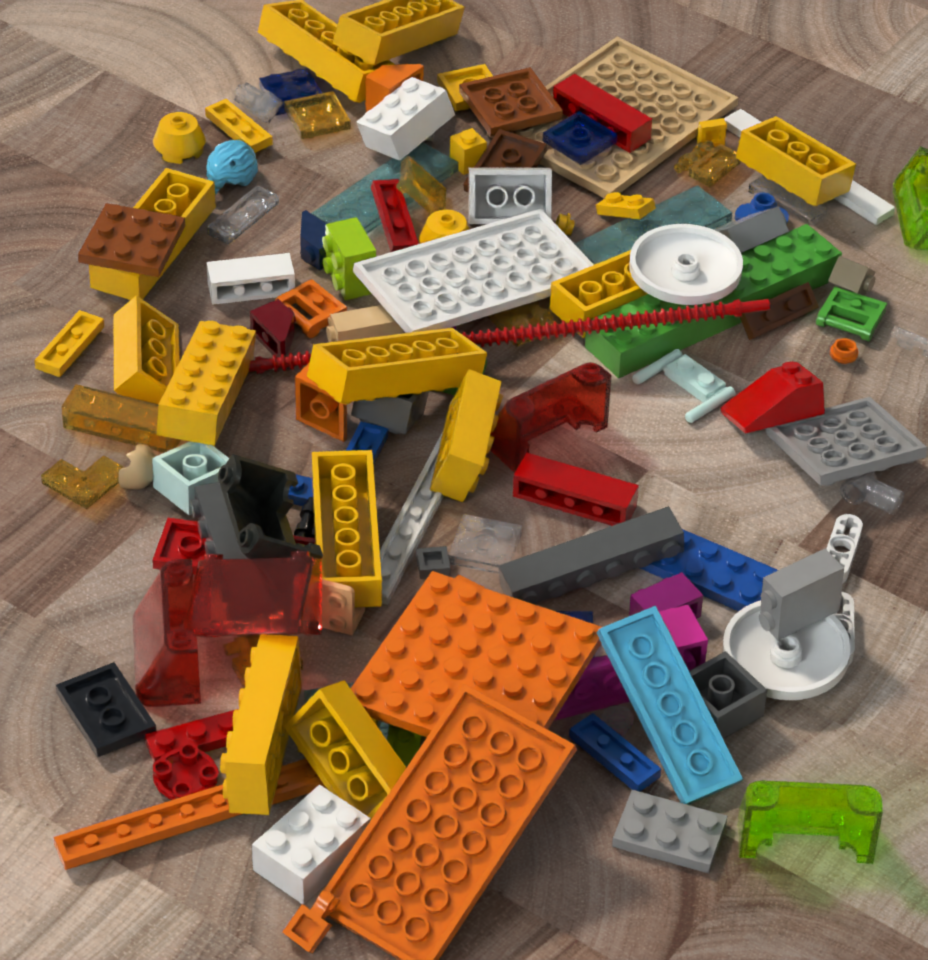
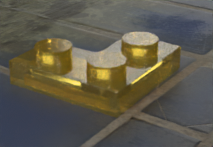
M104 455L85 471L60 459L41 475L43 485L81 507L88 509L119 483V470L125 467Z

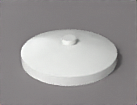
M672 224L652 229L643 234L634 243L630 252L629 268L636 284L651 296L675 304L698 305L717 301L730 294L738 286L742 277L743 258L735 243L720 232L699 225Z
M761 600L741 609L728 623L723 638V652L726 651L767 689V697L802 700L821 695L839 683L849 666L851 653L850 638L841 621L833 614L780 640H777L769 631H765L759 622Z

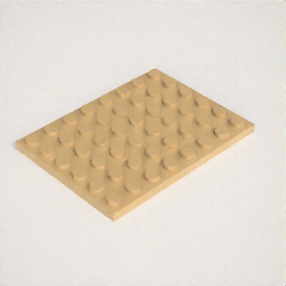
M617 36L545 87L553 97V86L575 73L651 117V140L629 153L564 114L560 120L511 131V133L547 144V152L539 164L546 168H551L552 171L605 199L607 194L623 192L698 136L699 122L720 119L738 106V97Z

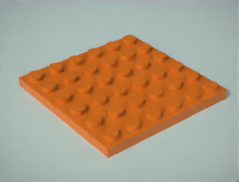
M432 571L357 678L351 690L371 718L424 737H428L463 683L538 725L549 729L600 647L601 641L597 631L602 627Z

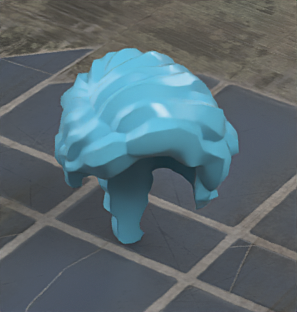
M230 140L218 144L207 159V180L214 181L215 195L224 186L225 182L233 185L247 186L258 172V163L254 150L241 140Z

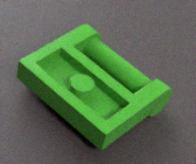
M834 287L818 313L816 325L821 327L831 326L859 335L862 340L870 342L876 327L886 312L887 303ZM831 313H832V314H835V315H837V316H840V317H844V318H847V319H850V320H854V321L860 322V323H862V324H864V325H861V324H858V323H855V322H852V321H849V320H846V319H842V318L833 316V315H831Z

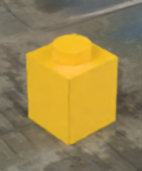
M473 128L450 136L449 162L463 175L469 174V168L475 167L486 150L487 142Z

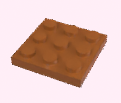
M531 67L459 84V93L490 137L495 136L498 129L511 132L560 120L563 116V110Z
M106 203L78 253L79 263L159 277L185 228V217Z

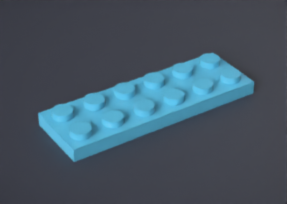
M653 606L598 629L597 635L680 803L689 805L740 783L743 778L657 607Z

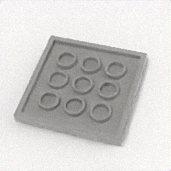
M871 397L825 408V414L766 428V434L820 486L832 485L837 481L848 478H858L863 474L874 471H884L889 467L900 464H910L915 460L927 457V446Z

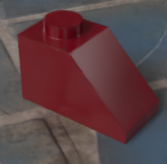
M279 299L251 310L250 330H256V338L272 355L275 354L276 357H281V354H284L287 357L294 338L296 317L290 307H286Z

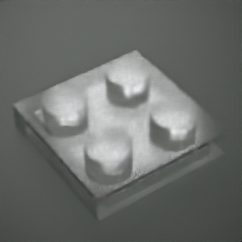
M463 514L448 554L450 564L499 574L498 565L513 561L522 534V525Z

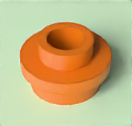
M837 339L830 348L831 358L838 363H852L858 358L859 351L857 345L851 339Z

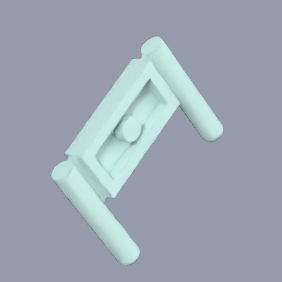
M679 349L673 350L632 376L633 382L639 385L663 370L665 371V376L703 402L685 414V419L689 423L695 422L736 395L734 388L731 386L726 387V383L688 355H683Z

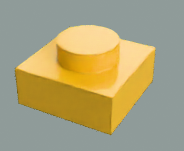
M724 118L699 122L697 144L700 149L725 145L727 123Z

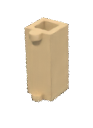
M382 305L330 314L328 318L329 326L326 327L329 342L403 334L404 331Z

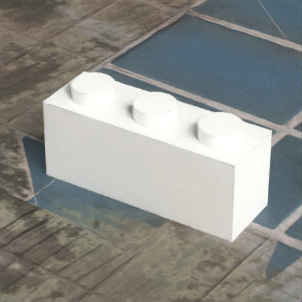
M290 253L207 262V280L212 305L276 298L295 288V273Z

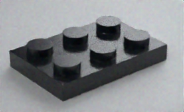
M115 662L56 684L57 695L97 758L145 739V734L157 731L156 724Z

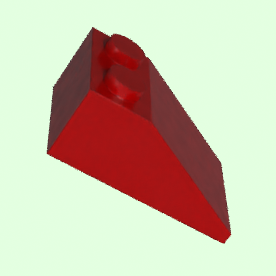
M785 362L780 367L771 368L720 407L721 413L745 434L825 414L823 382L798 362Z

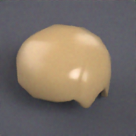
M137 444L136 450L126 454L131 461L130 465L119 470V485L121 488L143 489L153 481L152 458L156 457V455L147 445Z

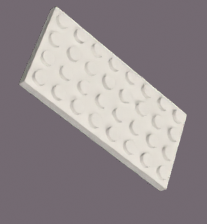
M538 209L354 263L353 273L404 332L412 333L451 328L550 297L551 282L594 264L542 209Z

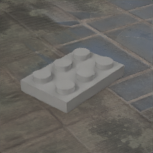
M632 790L613 836L612 847L709 874L727 825L728 816Z

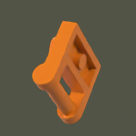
M312 279L275 299H279L286 307H290L296 317L295 323L302 328L303 333L309 338H314L321 329L329 325L328 318L330 314L347 311V307ZM296 303L313 318L309 320L292 305Z

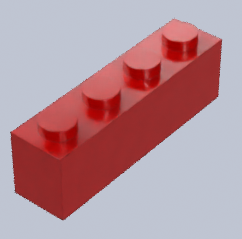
M574 73L553 86V98L563 110L564 115L623 150L631 153L651 140V117Z
M526 452L514 473L513 497L610 526L630 520L637 508L639 485Z

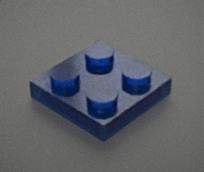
M308 68L296 69L281 74H271L259 78V87L275 116L325 105L324 95Z
M578 111L543 132L542 141L581 165L616 144L618 134Z

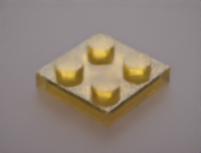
M334 91L284 101V110L301 139L314 138L315 136L351 129V120Z

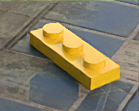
M228 99L205 108V116L233 140L245 142L255 153L273 145L272 135Z
M79 310L34 360L35 369L61 377L104 328V318Z

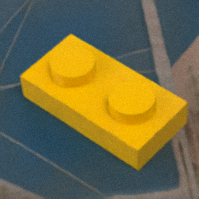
M619 192L607 194L605 199L596 204L597 215L641 219L656 209L653 198H644L642 195L625 196Z

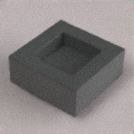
M447 546L416 549V561L420 579H427L432 571L451 576Z

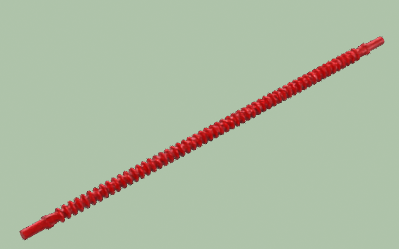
M737 299L728 304H723L720 301L719 305H715L712 302L710 306H706L703 303L702 307H698L695 304L694 308H690L687 305L686 309H681L678 306L677 310H673L670 307L669 311H665L662 308L661 312H657L654 309L652 313H648L645 310L644 314H640L637 311L636 315H632L629 312L628 316H623L620 313L619 317H615L612 314L611 318H607L604 315L603 319H599L598 316H595V320H590L587 317L586 321H582L579 318L578 322H574L571 319L570 323H566L565 320H562L561 324H557L554 321L553 325H549L546 322L545 326L537 323V327H532L529 324L528 328H524L521 325L520 329H516L513 326L512 330L504 327L503 331H499L496 328L495 332H491L488 329L487 333L479 330L478 334L471 331L470 335H466L465 332L462 335L483 348L484 344H489L491 347L493 343H497L499 346L501 342H505L508 345L509 341H513L516 344L517 340H522L524 343L526 339H530L533 342L534 338H538L541 341L542 337H546L549 340L550 336H555L558 339L559 335H563L566 338L567 334H571L574 337L575 333H580L583 336L584 332H588L589 335L592 334V331H596L599 334L600 330H604L607 333L608 329H613L616 332L617 328H621L624 331L625 327H629L632 330L633 326L641 329L642 325H646L649 328L650 324H654L657 327L658 323L666 326V322L674 325L675 321H679L682 324L683 320H687L690 323L691 319H695L696 322H699L700 318H704L707 321L708 317H712L715 320L716 316H720L721 319H724L725 315L742 317V313L770 310L769 299L740 302V299ZM306 351L304 355L301 352H297V355L294 356L292 353H289L287 357L284 354H281V357H276L274 354L272 358L258 356L255 357V360L250 361L248 372L256 371L257 374H263L271 369L277 372L278 368L286 371V368L290 367L291 370H294L295 366H299V369H302L303 365L310 363L311 354L309 351Z

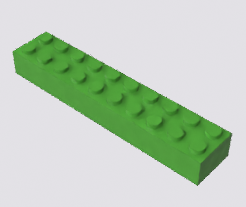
M805 224L742 252L743 270L738 286L730 294L713 303L719 305L720 301L723 304H728L737 299H740V302L771 299L806 282H809L811 289L814 290L829 283V277L838 257L842 256V252L812 227ZM647 294L598 316V318L603 319L604 315L607 318H611L612 314L615 317H619L620 313L623 316H628L629 312L632 315H636L637 311L640 314H644L645 310L648 313H652L654 309L657 312H661L662 308L665 311H669L670 307L673 310H677L678 306L681 309H686L687 305L666 302ZM725 315L724 319L716 316L715 320L712 317H708L707 321L704 318H700L699 322L691 319L690 323L687 320H683L682 324L679 321H675L674 325L666 322V326L658 323L657 327L654 324H650L649 328L646 325H642L641 329L633 326L632 330L629 327H625L624 331L621 328H617L616 332L613 329H608L607 333L604 330H600L599 334L596 331H592L591 335L586 332L585 348L619 379L654 363L675 349L683 350L742 322L740 317Z

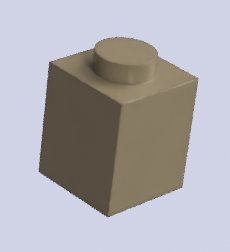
M839 256L828 281L838 287L865 296L867 292L872 290L876 278L874 277L875 271Z

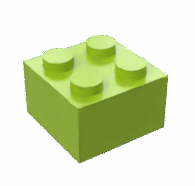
M355 217L326 224V236L322 237L323 247L326 252V257L323 258V267L326 274L331 275L334 289L340 291L345 301L371 295L372 293L353 273L354 263L376 257V249L360 221Z

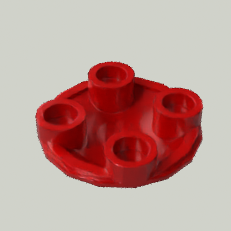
M184 743L180 748L166 752L153 764V783L157 790L170 800L216 786L219 777L218 767L212 757L199 750L198 746L194 743Z

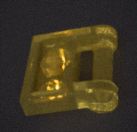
M410 156L406 157L401 162L400 180L396 188L403 194L407 193L429 212V216L436 211L446 210L447 188Z

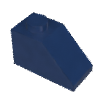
M305 210L302 212L301 259L320 271L324 268L323 258L326 257L322 237L326 236V223Z

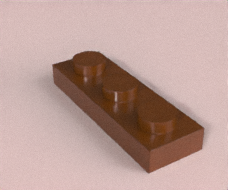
M806 282L769 299L770 310L742 313L740 320L750 340L819 308V305L809 282Z

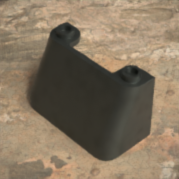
M232 454L227 463L220 468L218 481L220 482L240 550L275 586L282 591L293 593V578L295 575L301 573L309 576L323 558L320 545L308 543L307 545L296 544L286 514L294 505V502L288 498L290 486L296 487L298 484L296 474L292 471Z

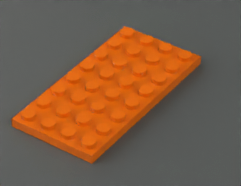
M463 683L324 890L331 892L341 900L336 909L327 917L398 960H439L577 751L575 744Z

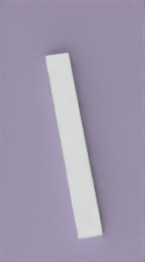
M742 109L724 118L727 123V130L738 137L741 136L742 130L761 123V121ZM853 180L849 192L834 198L874 225H878L893 216L895 212L893 205Z
M442 434L380 549L383 604L388 605L444 497L440 492L429 490Z

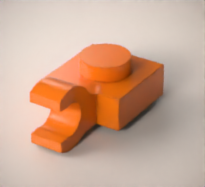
M323 890L311 909L301 904L282 933L313 954L332 927V924L326 921L325 918L336 909L341 900L331 892Z

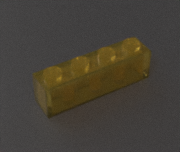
M75 384L61 406L63 428L134 446L144 444L152 450L162 453L176 448L181 441L180 439L156 435L158 404Z

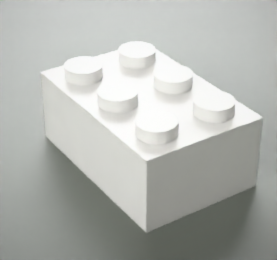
M411 77L405 80L394 92L387 95L373 109L367 111L356 123L367 148L400 161L455 116L445 89Z
M469 168V224H490L538 209H542L551 219V168Z
M319 784L252 844L253 870L301 904H305L331 880L371 821V818Z

